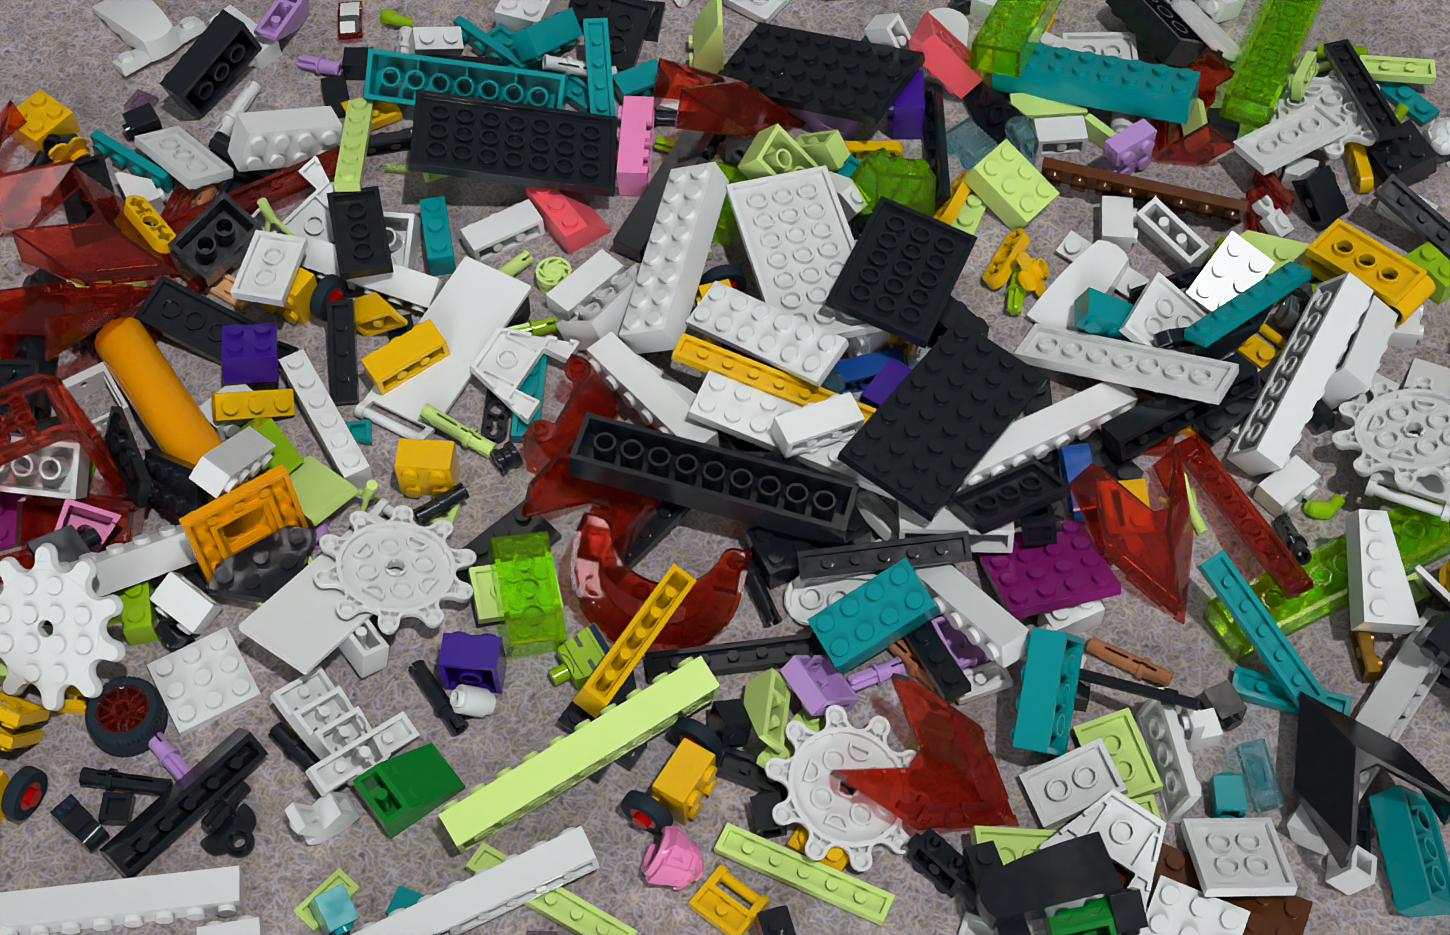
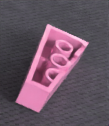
M624 96L623 105H619L618 111L621 127L617 128L619 149H616L617 171L615 174V187H618L619 195L641 196L651 181L655 102L654 97Z
M66 498L54 531L72 525L78 534L81 535L93 527L99 533L102 542L91 548L90 551L99 553L119 524L122 515Z

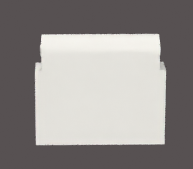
M897 500L898 539L968 531L971 552H1013L1014 521L982 535L947 505L930 522L918 513L914 514L909 507Z

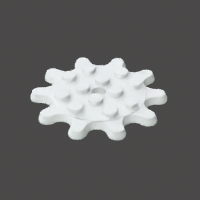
M1296 68L1292 69L1291 74L1295 75ZM1334 69L1325 77H1313L1301 101L1291 100L1292 89H1288V83L1279 84L1271 80L1261 81L1258 84V90L1267 99L1263 102L1247 103L1243 108L1247 118L1265 122L1253 130L1255 131L1317 100L1348 125V134L1318 148L1332 160L1339 159L1342 156L1344 145L1348 142L1371 146L1377 140Z
M1426 374L1418 375L1413 379L1411 387L1402 390L1393 388L1387 381L1377 380L1373 382L1372 387L1369 389L1374 397L1371 402L1359 404L1348 401L1339 406V413L1342 418L1354 423V426L1348 430L1334 433L1332 441L1337 449L1357 450L1362 453L1353 463V468L1359 476L1367 477L1374 472L1386 470L1395 474L1394 482L1401 490L1413 488L1419 476L1425 477L1430 474L1439 477L1444 483L1450 484V392L1441 393L1434 389V379ZM1413 430L1415 432L1420 433V436H1418V434L1409 433V431Z
M405 505L395 507L392 517L385 522L373 520L367 512L355 511L351 513L349 522L354 529L350 536L338 537L326 534L319 540V546L323 553L335 558L336 561L332 566L315 571L314 581L317 586L325 589L337 588L345 593L343 598L336 604V611L341 618L351 619L361 612L373 613L377 615L378 627L384 634H393L399 628L400 620L405 617L419 618L427 627L436 628L444 620V613L439 607L440 602L452 600L465 603L473 595V587L459 580L456 573L472 567L476 562V554L470 549H453L447 545L446 540L453 533L454 529L450 521L442 519L426 527L417 525L413 520L412 509ZM399 567L402 571L397 575L396 572L390 571L389 568Z
M44 543L37 548L35 563L31 569L23 568L11 556L5 557L0 561V576L3 580V591L0 594V658L7 665L8 673L3 682V690L6 694L11 696L21 695L28 685L33 684L41 693L44 708L50 711H58L64 705L65 690L71 685L78 688L88 698H96L102 693L103 685L96 674L97 664L101 660L119 662L125 656L126 650L124 645L110 637L107 632L108 621L112 617L120 615L124 605L122 599L117 595L101 597L94 592L92 582L97 574L98 566L92 558H82L73 569L68 570L60 565L56 547L51 543ZM46 620L53 625L51 636L42 628Z
M831 705L825 711L826 724L821 731H811L801 721L789 722L785 728L787 739L794 747V755L789 759L771 758L766 762L765 773L767 777L782 783L788 792L786 800L774 806L772 817L778 825L784 826L796 822L806 828L809 837L804 849L809 859L819 861L826 856L830 848L836 846L842 848L847 853L851 867L854 870L864 872L872 865L871 851L873 846L878 843L886 845L896 854H906L910 851L905 847L911 838L902 827L903 818L909 814L916 816L926 815L931 808L930 800L925 795L914 792L908 785V776L921 767L922 757L915 750L895 752L887 745V735L890 732V723L885 717L875 716L865 728L856 729L849 724L843 707ZM844 781L850 783L853 786L854 794L847 795L843 791L840 792V783Z

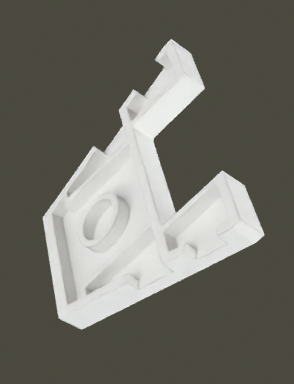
M314 156L299 170V173L316 191L296 208L282 224L294 235L296 232L335 244L327 193L334 192L319 159ZM258 208L251 216L262 225L264 231L266 219L260 208ZM271 224L270 232L285 234L277 225Z
M497 327L471 364V372L524 423L529 424L540 408V400L519 391L520 387L543 354L569 365L580 348V341L570 339V342L557 340L556 336L547 335L546 338L532 336L531 332Z
M1113 788L1081 815L1041 844L1038 850L1099 831L1111 860L1134 875L1127 888L1135 887L1140 889L1146 912L1166 822Z

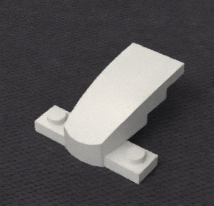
M103 0L92 7L94 13L106 21L108 27L113 32L119 34L123 42L135 48L132 51L121 53L118 59L112 61L115 69L125 77L150 62L171 54L182 44L203 33L206 29L204 22L195 16L185 17L180 21V24L173 27L167 16L153 0Z
M1070 231L1056 249V253L1070 261L1071 264L1049 286L1026 316L1038 324L1081 332L1082 329L1074 327V303L1087 288L1090 287L1111 296L1114 291H1117L1129 299L1130 289L1148 283L1149 279L1130 268L1126 253L1118 245L1103 240H1098L1092 244L1075 232Z
M321 666L278 689L270 696L290 726L321 760L305 771L321 797L344 783L354 786L352 780L376 764L388 760L391 754L420 736L404 711L372 729L360 707L354 708L341 686L339 685L335 688Z

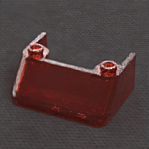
M1210 51L1183 67L1201 72L1198 98L1203 100L1205 108L1214 103L1216 87L1236 76V72ZM1151 118L1150 124L1157 130L1151 156L1157 161L1203 165L1234 148L1232 141L1208 123L1184 136L1180 123Z
M87 493V497L75 500L122 515L119 524L105 545L125 544L133 541V537L142 534L146 507H136L130 497ZM26 495L18 500L14 546L20 547L26 542L54 532L65 498Z

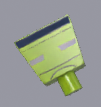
M595 622L557 649L561 664L548 670V674L555 686L571 679L575 688L579 691L606 652L610 650V646Z

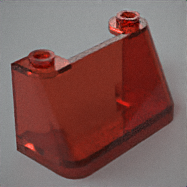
M571 353L565 363L564 371L567 379L572 381L573 389L555 423L543 419L536 420L527 427L522 436L527 471L565 486H575L583 480L569 476V456L586 412L615 420L619 416L617 401L590 362L583 357Z

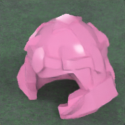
M666 826L661 830L663 837L658 851V844L650 842L642 862L641 871L645 874L647 883L669 885L674 890H682L694 880L698 881L702 877L705 870L704 858L700 844L697 841L688 839L680 826Z

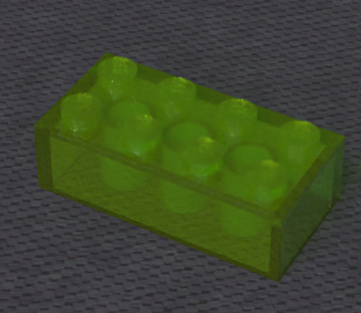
M548 531L492 537L488 548V555L506 657L557 651L559 646L566 642L567 634Z

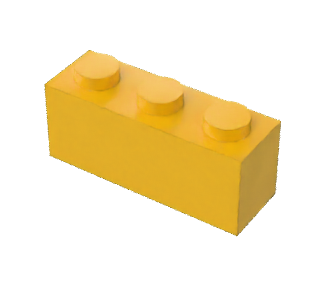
M428 319L423 323L416 324L405 334L393 338L388 344L378 350L371 351L366 357L361 359V362L371 381L381 395H384L451 354L446 340L433 322Z

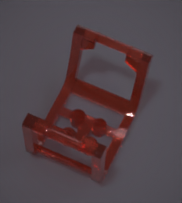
M37 374L0 388V405L8 403L11 413L3 416L0 414V466L59 441L74 440L79 442L96 466L113 497L126 492L127 487L100 431L60 378L52 374ZM44 389L60 425L37 432L39 425L31 413V408L24 396ZM19 428L20 433L26 436V438L10 444L11 436L9 432L16 431Z

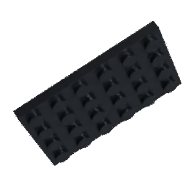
M881 196L827 297L825 305L925 349L978 237Z

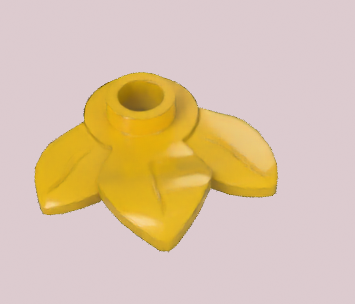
M74 137L68 144L60 143L52 147L48 152V156L54 162L49 167V170L54 171L53 167L91 157L86 139Z
M1026 252L1016 255V261L1021 267V271L1018 273L1019 283L1026 292L1035 290L1040 298L1046 291L1045 278L1049 276L1048 265L1042 258H1031Z

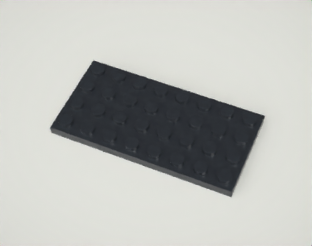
M759 22L726 62L724 69L717 73L709 85L710 88L712 87L732 96L877 125L925 62V56L923 52Z
M417 89L408 170L614 197L617 117Z
M957 319L842 448L837 459L932 522L1042 389L1048 377Z

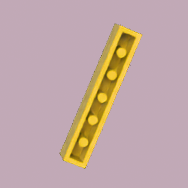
M673 563L572 701L596 719L600 715V711L609 704L697 580Z

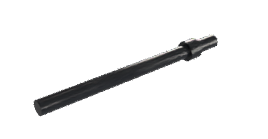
M1080 668L1078 680L1161 701V705L1171 708L1180 706L1198 711L1201 705L1200 699L1179 694L1178 690L1167 687L1162 690Z

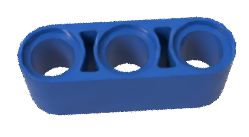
M890 348L839 360L829 373L833 392L840 394L848 391L851 393L864 391L890 358L907 366L903 351L899 348Z
M1089 444L1059 447L1062 478L1064 482L1071 486L1070 496L1066 497L1069 513H1072L1074 521L1077 522L1101 521L1102 509Z

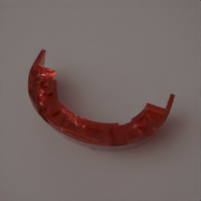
M584 512L576 529L571 553L572 590H575L580 603L579 607L591 624L595 622L607 634L606 637L615 642L659 582L649 580L637 574L622 560L613 542L611 525L605 517ZM738 548L726 549L716 564L707 573L696 579L695 584L645 653L663 651L661 649L672 650L702 646L711 641L717 633L726 627L738 609L752 552Z

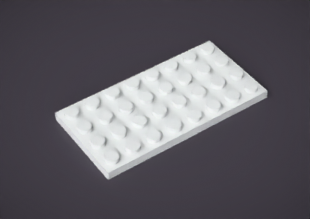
M826 165L726 184L727 195L763 302L844 338L883 331L825 305L827 297L855 246L854 238Z

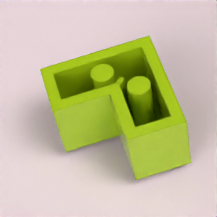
M1428 241L1403 256L1428 271L1427 275L1433 280L1436 287L1435 292L1430 297L1438 305L1450 298V260L1432 243Z
M252 418L229 437L231 438L248 426H251L276 445L271 453L274 456L272 462L265 470L260 469V475L281 464L285 466L288 473H291L304 462V459L272 418Z
M150 580L102 596L114 594L122 599L123 611L120 615L112 617L107 625L122 623L123 633L130 646L159 641V634L154 630L158 624L157 611L155 610L156 604L149 599L155 592Z

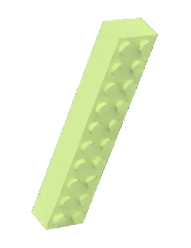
M692 656L686 658L677 665L678 670L669 675L667 672L658 675L651 681L653 685L645 690H642L640 687L630 692L626 696L627 701L618 706L613 703L600 711L601 716L592 722L590 719L582 721L574 727L575 732L566 738L564 735L554 738L548 743L549 748L541 753H538L537 750L529 753L521 760L523 764L513 770L511 766L501 770L495 775V781L488 785H485L483 782L472 788L468 792L470 796L459 802L458 799H454L442 807L443 812L439 814V817L461 854L620 758L625 753L674 725L679 717H687L718 698L720 685L702 656L693 659Z

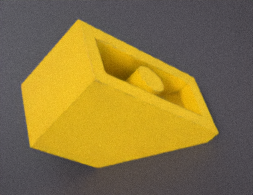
M377 292L355 298L356 329L364 336L371 337L406 326L408 323Z

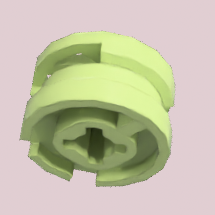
M555 256L542 260L537 265L535 271L539 290L547 294L572 273L569 262Z

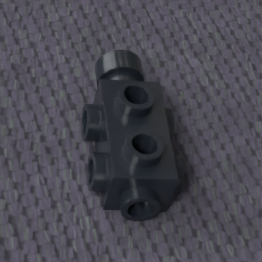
M932 828L926 830L922 835L916 833L905 846L910 850L906 858L912 862L913 869L929 877L935 883V888L938 892L947 894L951 898L958 893L965 899L964 904L972 911H975L977 909L975 901L976 886L970 880L971 874L964 856L957 852ZM919 860L925 861L926 864L921 863ZM942 879L948 880L951 885H946Z

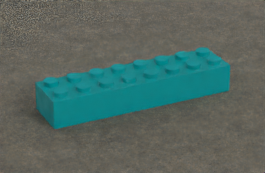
M1006 39L993 63L991 88L1002 92L1025 93L1052 101L1187 125L1198 97L1201 72L1188 68L1168 67L1165 64H1150L1141 60H1127L1112 55H1098L1090 51L1081 52L1070 50L1066 47L1046 46L1043 43H1029L1019 39Z
M369 48L363 98L415 105L416 90L418 89L565 110L569 75Z

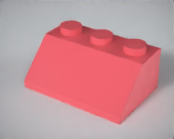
M927 11L909 40L910 50L923 52L925 56L923 65L926 67L928 74L935 80L937 78L941 80L944 88L950 94L955 93L962 99L983 80L977 56Z
M532 186L526 187L527 199L531 201L542 217L544 226L568 255L611 232V229L580 193Z

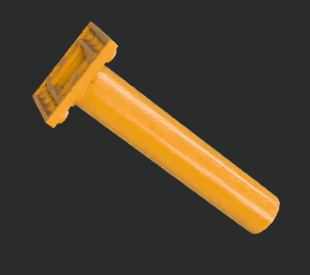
M121 317L103 326L96 336L94 342L95 350L161 451L197 465L204 454L223 443L221 438L138 319ZM283 464L266 471L251 481L247 479L242 485L238 484L234 490L229 493L225 492L217 499L207 492L208 504L178 519L208 585L216 564L287 525L309 528L289 473Z

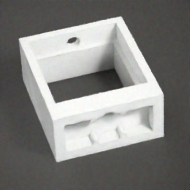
M103 362L53 385L82 441L95 442L103 438L106 433L110 412L82 425L71 403L104 387L109 388L118 406H122L128 423L135 421L129 406Z

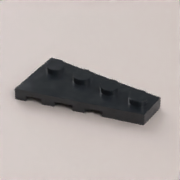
M111 406L101 455L136 507H147L148 498L153 493V482L122 406Z

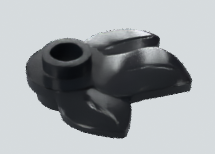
M241 804L234 816L229 815L214 833L200 841L204 850L216 856L228 853L235 858H241L251 853L255 846V838L252 833L257 824L253 810L247 804ZM237 840H245V843L242 846L235 847V842Z

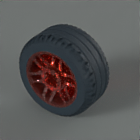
M134 676L118 677V679L115 678L108 683H104L100 696L90 698L85 709V724L94 742L104 752L117 757H133L136 754L140 755V753L148 751L150 749L148 747L149 741L154 736L159 740L157 733L162 732L164 734L168 723L167 708L159 691L150 682Z

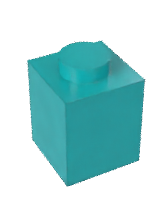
M1230 772L1213 775L1208 786L1212 818H1244L1248 808L1243 775H1234Z

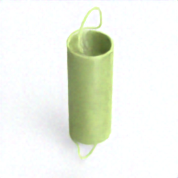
M382 164L385 165L386 173L416 174H410V170H408L409 165Z

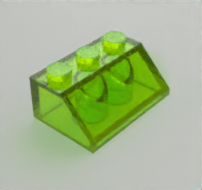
M865 154L851 178L872 212L880 197L884 196L925 215L934 216L936 176L925 160Z

